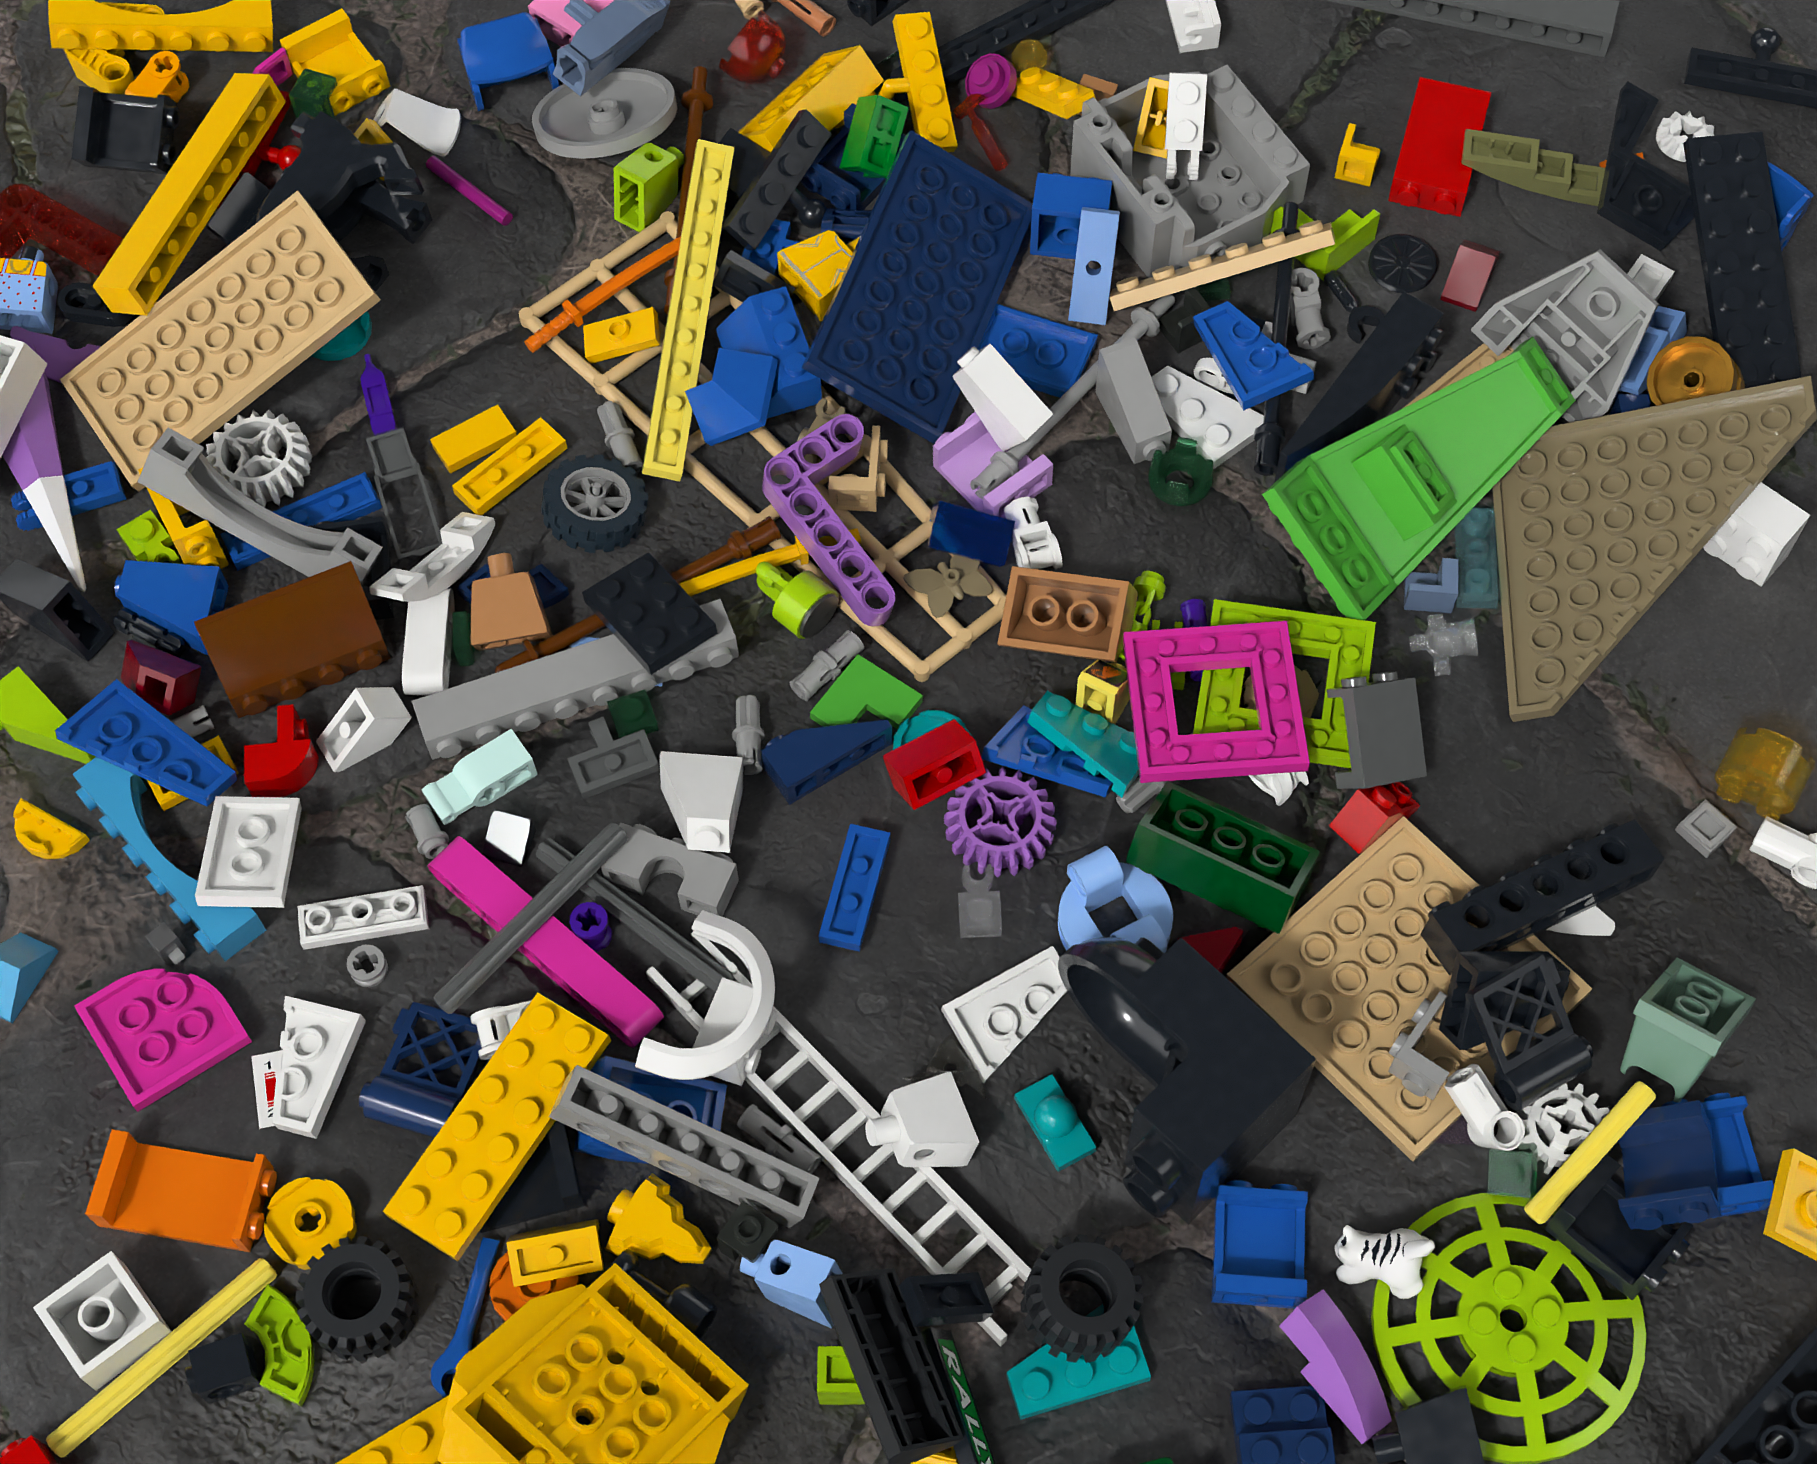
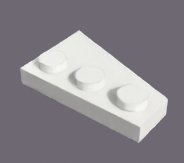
M1053 946L942 1006L941 1011L983 1084L1067 993L1058 971V959L1060 957Z
M285 996L283 1010L286 1012L285 1031H281L280 1047L283 1049L281 1071L277 1073L272 1123L278 1129L317 1139L366 1020L358 1013Z

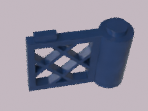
M413 1002L410 1010L401 1009L392 1029L393 1033L398 1035L380 1076H376L372 1083L366 1082L359 1097V1106L363 1108L365 1118L435 1138L469 1090L482 1060L478 1053L482 1047L478 1037L475 1045L458 1052L451 1037L466 1030L478 1034L477 1025L472 1024L469 1017L455 1013L448 1014L441 1009ZM419 1017L437 1022L441 1030L419 1041L413 1032ZM409 1039H411L412 1044L407 1046ZM446 1040L453 1055L430 1065L423 1049ZM418 1053L424 1068L409 1075L395 1071L401 1059ZM469 1059L465 1067L463 1061ZM458 1064L462 1076L457 1087L453 1088L439 1084L434 1074Z

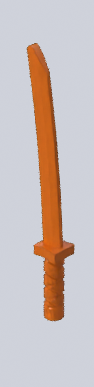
M681 236L626 268L576 303L572 304L568 299L562 303L564 311L524 341L527 348L534 353L543 344L549 342L552 337L558 335L561 330L563 331L567 328L569 324L574 323L577 327H580L584 324L582 317L648 272L677 256Z

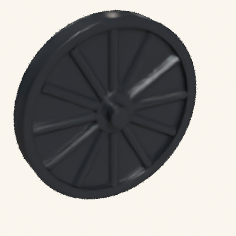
M1406 234L1390 235L1378 241L1372 248L1368 261L1369 271L1373 279L1383 288L1396 293H1412L1423 289L1433 279L1437 266L1436 256L1431 247L1423 240Z

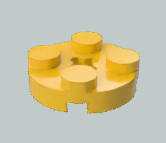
M310 1177L295 1179L281 1187L270 1200L267 1207L269 1212L266 1217V1224L264 1222V1234L274 1252L285 1262L296 1265L303 1270L310 1269L307 1262L312 1256L319 1260L325 1255L321 1248L330 1244L335 1249L340 1246L339 1239L349 1237L352 1240L357 1232L355 1210L345 1191L333 1181L327 1179L311 1180ZM309 1212L314 1217L320 1213L321 1219L317 1222L318 1227L315 1230H305L303 1232L299 1230L304 1224L301 1218L304 1214Z

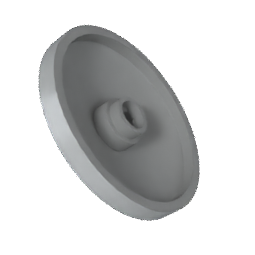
M617 68L581 97L565 84L558 86L538 103L533 111L532 124L538 143L553 154L581 159L606 157L637 148L660 135L676 116L678 109L677 100L672 84L662 75L644 69Z

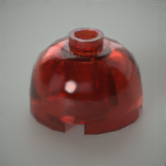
M763 10L758 11L759 21L752 17L727 49L732 53L729 61L727 62L722 58L718 66L730 77L742 83H760L768 76L775 79L787 63L782 59L787 47L786 36L779 24Z

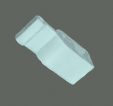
M510 729L462 758L454 766L453 772L436 782L429 783L422 789V792L445 825L473 806L482 807L494 802L538 774L532 757L513 730Z

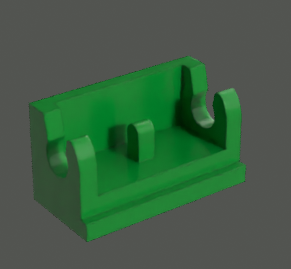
M880 95L858 97L839 168L850 172H863V177L886 179L896 157L909 107Z

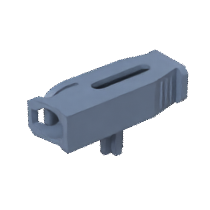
M570 0L565 6L564 11L582 26L575 33L569 44L561 46L557 50V64L553 75L581 97L635 53L655 32L662 28L670 0H614L599 13L583 0Z

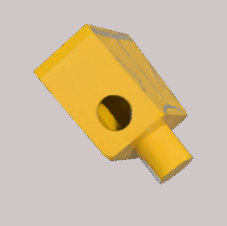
M827 230L777 252L779 276L786 283L796 288L795 294L820 322L824 319L860 237L846 245L834 231Z

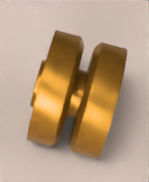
M1687 336L1670 342L1655 356L1649 367L1647 377L1650 399L1656 406L1745 388L1743 376L1737 364L1719 343L1705 337Z

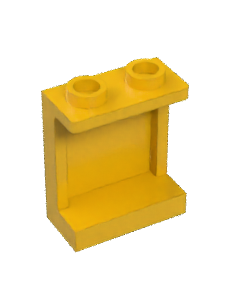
M342 8L279 40L281 47L286 50L292 71L322 112L330 117L345 112L352 106L372 96H376L381 91L390 87L384 64L381 60L375 61L353 32L350 19Z
M143 468L138 469L139 474H141ZM147 488L184 564L219 566L220 569L229 565L208 520L185 528L179 516L189 512V510Z

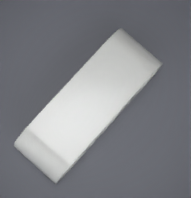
M447 588L441 593L425 600L408 602L402 664V686L405 695H431L448 689L455 611L452 588Z

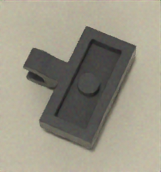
M604 717L588 722L596 748L567 758L583 799L660 770L644 729L613 741Z

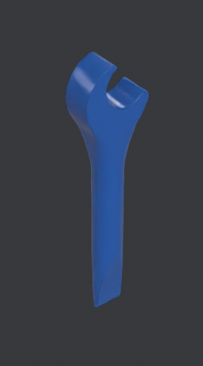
M482 1238L456 1332L444 1353L433 1364L431 1382L435 1390L443 1398L447 1396L444 1390L445 1381L456 1372L455 1368L462 1357L472 1350L474 1331L500 1243L499 1240Z

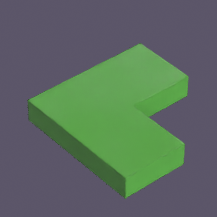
M857 654L810 711V719L823 727L857 723L862 715L869 711L881 720H888L892 727L898 730L901 723L908 718L910 719L922 704L923 695Z

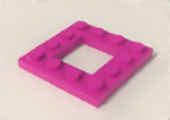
M1287 621L1123 632L1124 655L1140 783L1308 771L1310 762ZM1250 667L1259 730L1178 735L1171 672Z

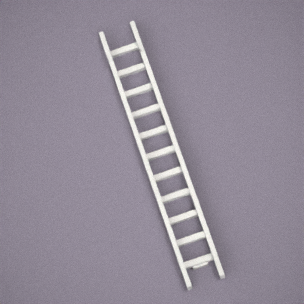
M693 932L691 933L693 942L705 954L733 974V981L752 987L750 981L737 969V966L730 962L709 940L693 935ZM653 966L646 971L648 980L699 1032L704 1019L692 1008L690 1002L708 987L696 979L679 994ZM773 1006V1010L777 1011L774 1027L769 1036L763 1034L757 1049H761L781 1032L799 1052L765 1082L755 1072L753 1075L747 1073L745 1081L813 1152L822 1157V1161L931 1275L957 1273L988 1244L1009 1266L985 1288L992 1308L1013 1289L1011 1282L1017 1276L1026 1282L1031 1269L931 1167H913L917 1173L881 1204L866 1189L862 1182L894 1154L891 1143L881 1146L853 1173L841 1163L832 1151L867 1120L881 1118V1115ZM810 1061L829 1082L793 1113L774 1091ZM839 1091L856 1108L857 1112L825 1141L821 1142L803 1122ZM925 1182H928L947 1204L918 1231L911 1235L892 1216V1213ZM958 1213L978 1235L942 1267L921 1245L951 1217ZM991 1317L984 1322H977L1000 1347L1007 1341V1334Z

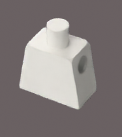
M951 1072L893 1090L881 1111V1118L867 1120L865 1127L869 1144L871 1146L891 1143L898 1164L903 1167L967 1166L979 1143Z

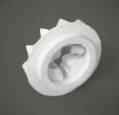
M1675 111L1670 118H1663L1656 131V141L1662 152L1670 158L1681 162H1686L1683 143L1688 138L1686 135L1680 136L1681 130H1684L1686 134H1694L1693 138L1714 136V126L1705 124L1704 116L1698 119L1692 117L1690 111L1685 115H1680Z

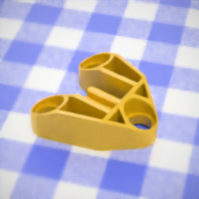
M100 2L114 8L132 12L165 14L162 8L157 5ZM63 48L76 77L89 87H94L102 93L123 95L129 84L135 80L129 63L123 58L125 55L123 49Z

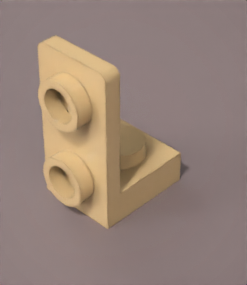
M872 426L869 477H859L854 474L829 476V505L833 510L876 512L877 497H885L886 473H879L880 463H887L888 440H881L880 426Z

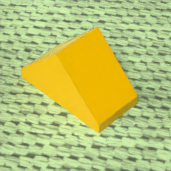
M1149 77L1133 147L1135 152L1167 159L1165 133L1169 81Z

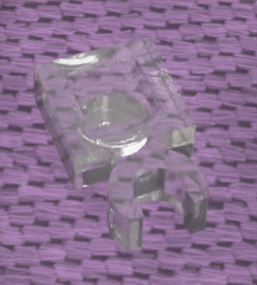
M991 864L986 866L985 877L982 880L971 878L969 865H964L962 883L969 892L958 893L960 938L1002 936L1000 891H988L994 881V871Z

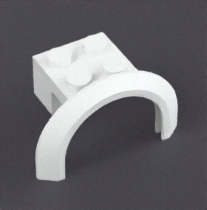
M702 910L691 927L694 930L693 935L719 943L733 951L746 965L751 976L752 987L722 977L693 1048L672 1047L644 1037L635 1067L670 1079L694 1080L713 1076L742 1086L747 1073L753 1075L756 1071L761 1057V1050L757 1048L763 1034L769 1036L776 1021L777 1011L773 1010L775 998L773 968L766 950L748 929L735 921Z

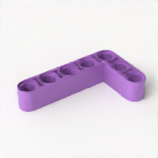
M841 414L771 458L764 469L762 491L858 619L868 626H880L891 615L895 602V592L814 486L852 461L859 454L864 436V427L857 417L850 414ZM848 434L854 441L844 443L839 441L836 435ZM808 454H815L822 459V461L817 464H812L807 462L804 459V456ZM784 475L790 479V482L780 485L775 483L772 477ZM800 505H806L813 509L814 513L801 515L795 508ZM822 536H831L837 541V544L825 546L818 539ZM847 566L855 567L860 571L861 576L856 578L848 577L843 573L842 569ZM871 597L879 598L884 602L885 607L881 609L871 608L865 600Z

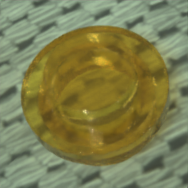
M1027 39L1021 41L1012 53V64L1020 72L1032 67L1044 69L1047 65V52L1037 40Z

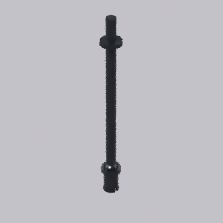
M1287 202L1284 204L1282 228L1277 229L1273 233L1284 232L1285 236L1300 232L1297 230L1299 209L1297 203ZM1294 257L1278 261L1271 340L1275 344L1279 342L1285 348ZM1281 394L1265 401L1263 424L1254 431V440L1257 442L1254 471L1264 476L1276 474L1281 444L1285 442L1286 432L1279 426Z

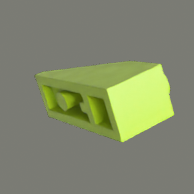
M19 666L0 680V731L5 729L15 741L85 764L95 758V756L57 739L55 730L68 719Z

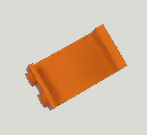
M112 1129L85 1214L99 1227L251 1252L254 1239L258 1240L262 1234L265 1221L262 1210L266 1197H271L274 1192L277 1174L274 1171L273 1165L263 1154L256 1153L254 1162L142 1144L138 1143L129 1132Z

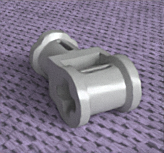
M1297 268L1293 270L1289 314L1292 325L1297 326L1299 333L1296 337L1298 347L1314 349L1328 342L1331 335L1329 329L1324 327L1320 313L1321 299L1318 292L1319 278L1317 274L1307 268Z

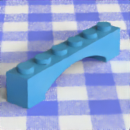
M95 757L73 773V776L81 786L75 792L89 811L96 807L101 811L104 816L99 819V822L113 839L121 835L127 844L122 847V850L137 868L144 863L151 873L145 877L160 896L168 892L175 900L169 905L184 925L192 921L199 929L193 935L208 954L216 950L223 960L227 961L266 931L258 915L251 907L197 905L195 893L198 881L170 863L151 841L144 822L141 806V794L148 789L140 776L98 757Z

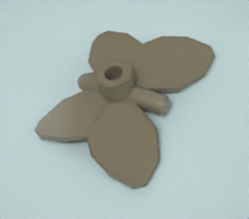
M971 545L956 552L950 559V569L945 562H940L937 568L941 573L931 568L917 569L905 574L903 577L910 588L918 593L928 595V606L932 615L936 618L942 617L951 608L954 597L961 600L964 597V593L972 597L988 596L992 593V587L986 577L977 571L980 566L979 552L975 546Z

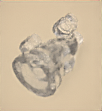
M1443 614L1428 615V628L1425 634L1409 636L1411 652L1428 650L1435 659L1433 661L1435 676L1451 674L1450 663L1453 656H1479L1474 617L1466 618L1459 622L1446 623Z

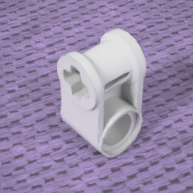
M531 1001L509 1006L491 1007L475 1012L470 1016L471 1023L477 1025L482 1049L478 1051L480 1059H491ZM491 1026L494 1027L495 1034H496V1039H497V1040L494 1039V1035H493V1031H492V1027H491Z

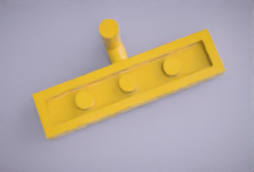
M930 12L896 14L892 22L904 78L887 79L883 83L878 95L892 100L895 93L907 92L915 133L947 152H955L958 145Z

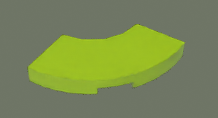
M267 1284L244 1323L259 1337L265 1349V1369L259 1384L263 1388L302 1407L308 1395L314 1373L315 1358L312 1337L305 1328L304 1323L300 1320L296 1306L278 1289Z

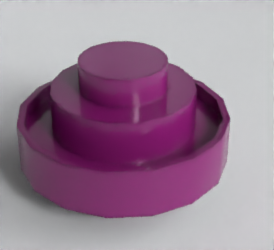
M990 53L981 56L972 64L967 72L965 89L968 97L982 108L993 109L1001 106L1010 98L1015 90L1017 82L1016 70L1011 62L999 54Z

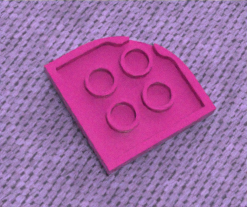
M150 969L136 972L118 979L74 1005L137 1112L252 1042L223 995L209 982L191 973L187 975L177 972H166L165 969Z

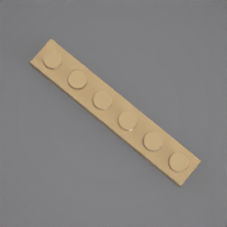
M1321 220L1312 221L1299 227L1300 232L1285 236L1284 232H1276L1263 237V243L1248 247L1247 243L1237 244L1225 249L1226 254L1211 259L1210 254L1201 255L1189 260V266L1175 270L1173 265L1165 266L1153 271V277L1138 281L1136 276L1123 279L1116 283L1117 288L1112 289L1109 297L1113 310L1124 309L1334 245L1335 235L1331 222L1322 225Z

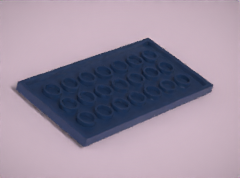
M911 130L904 138L802 368L935 444L944 432L961 391L952 377L961 368L957 361L973 346L978 349L1030 224L1033 204Z

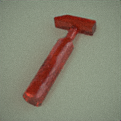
M971 94L953 112L956 118L961 120L968 114L972 121L971 128L995 171H1001L1008 163L984 120L979 119L973 110L985 99V96L982 94Z

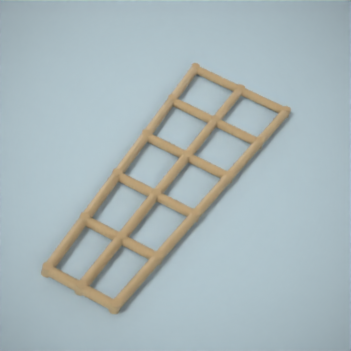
M669 211L663 212L660 215V219L601 259H594L588 268L532 306L522 308L519 311L521 325L524 328H528L532 333L537 332L539 329L541 330L546 324L539 318L596 279L603 284L615 275L610 271L656 238L668 232L675 240L678 221L675 219L674 214ZM715 266L713 281L719 271L717 266ZM627 287L614 294L630 313L647 308ZM717 288L720 293L710 300L707 320L731 304L736 310L743 302ZM660 321L659 346L634 352L604 374L597 371L558 335L552 337L546 343L552 351L593 386L597 394L603 395L608 401L617 403L621 412L648 436L651 418L614 385L662 352L666 327ZM700 362L697 380L704 384L712 380L713 374ZM821 385L822 398L827 399L828 408L825 413L827 415H834L837 413L840 405ZM765 426L749 431L773 457L787 449ZM700 429L688 436L683 468L747 526L751 527L768 516L774 521L780 517L771 504L761 512L756 513L691 455V453L705 444ZM845 434L851 442L854 441L850 435ZM864 434L859 454L852 461L829 476L838 475L862 456L870 463L871 437ZM887 460V463H880L879 473H886L888 485L923 524L887 550L848 510L833 511L848 530L858 528L861 543L859 544L874 558L873 563L880 572L887 571L952 638L924 660H921L883 625L868 626L861 622L826 575L810 560L809 564L801 565L800 560L790 562V564L800 573L808 570L812 571L837 591V607L914 674V678L917 681L925 682L933 672L963 649L970 648L972 642L1002 620L1006 594L987 572L979 566L977 571L986 577L992 587V593L987 597L994 606L966 628L948 611L940 618L932 615L928 606V595L918 593L907 585L903 577L909 571L899 560L931 536H934L952 557L964 546L943 524L941 517L928 507ZM829 476L814 485L828 504V490L823 485L829 481ZM781 535V539L775 540L769 545L774 550L792 544ZM860 571L854 574L851 578L861 576Z

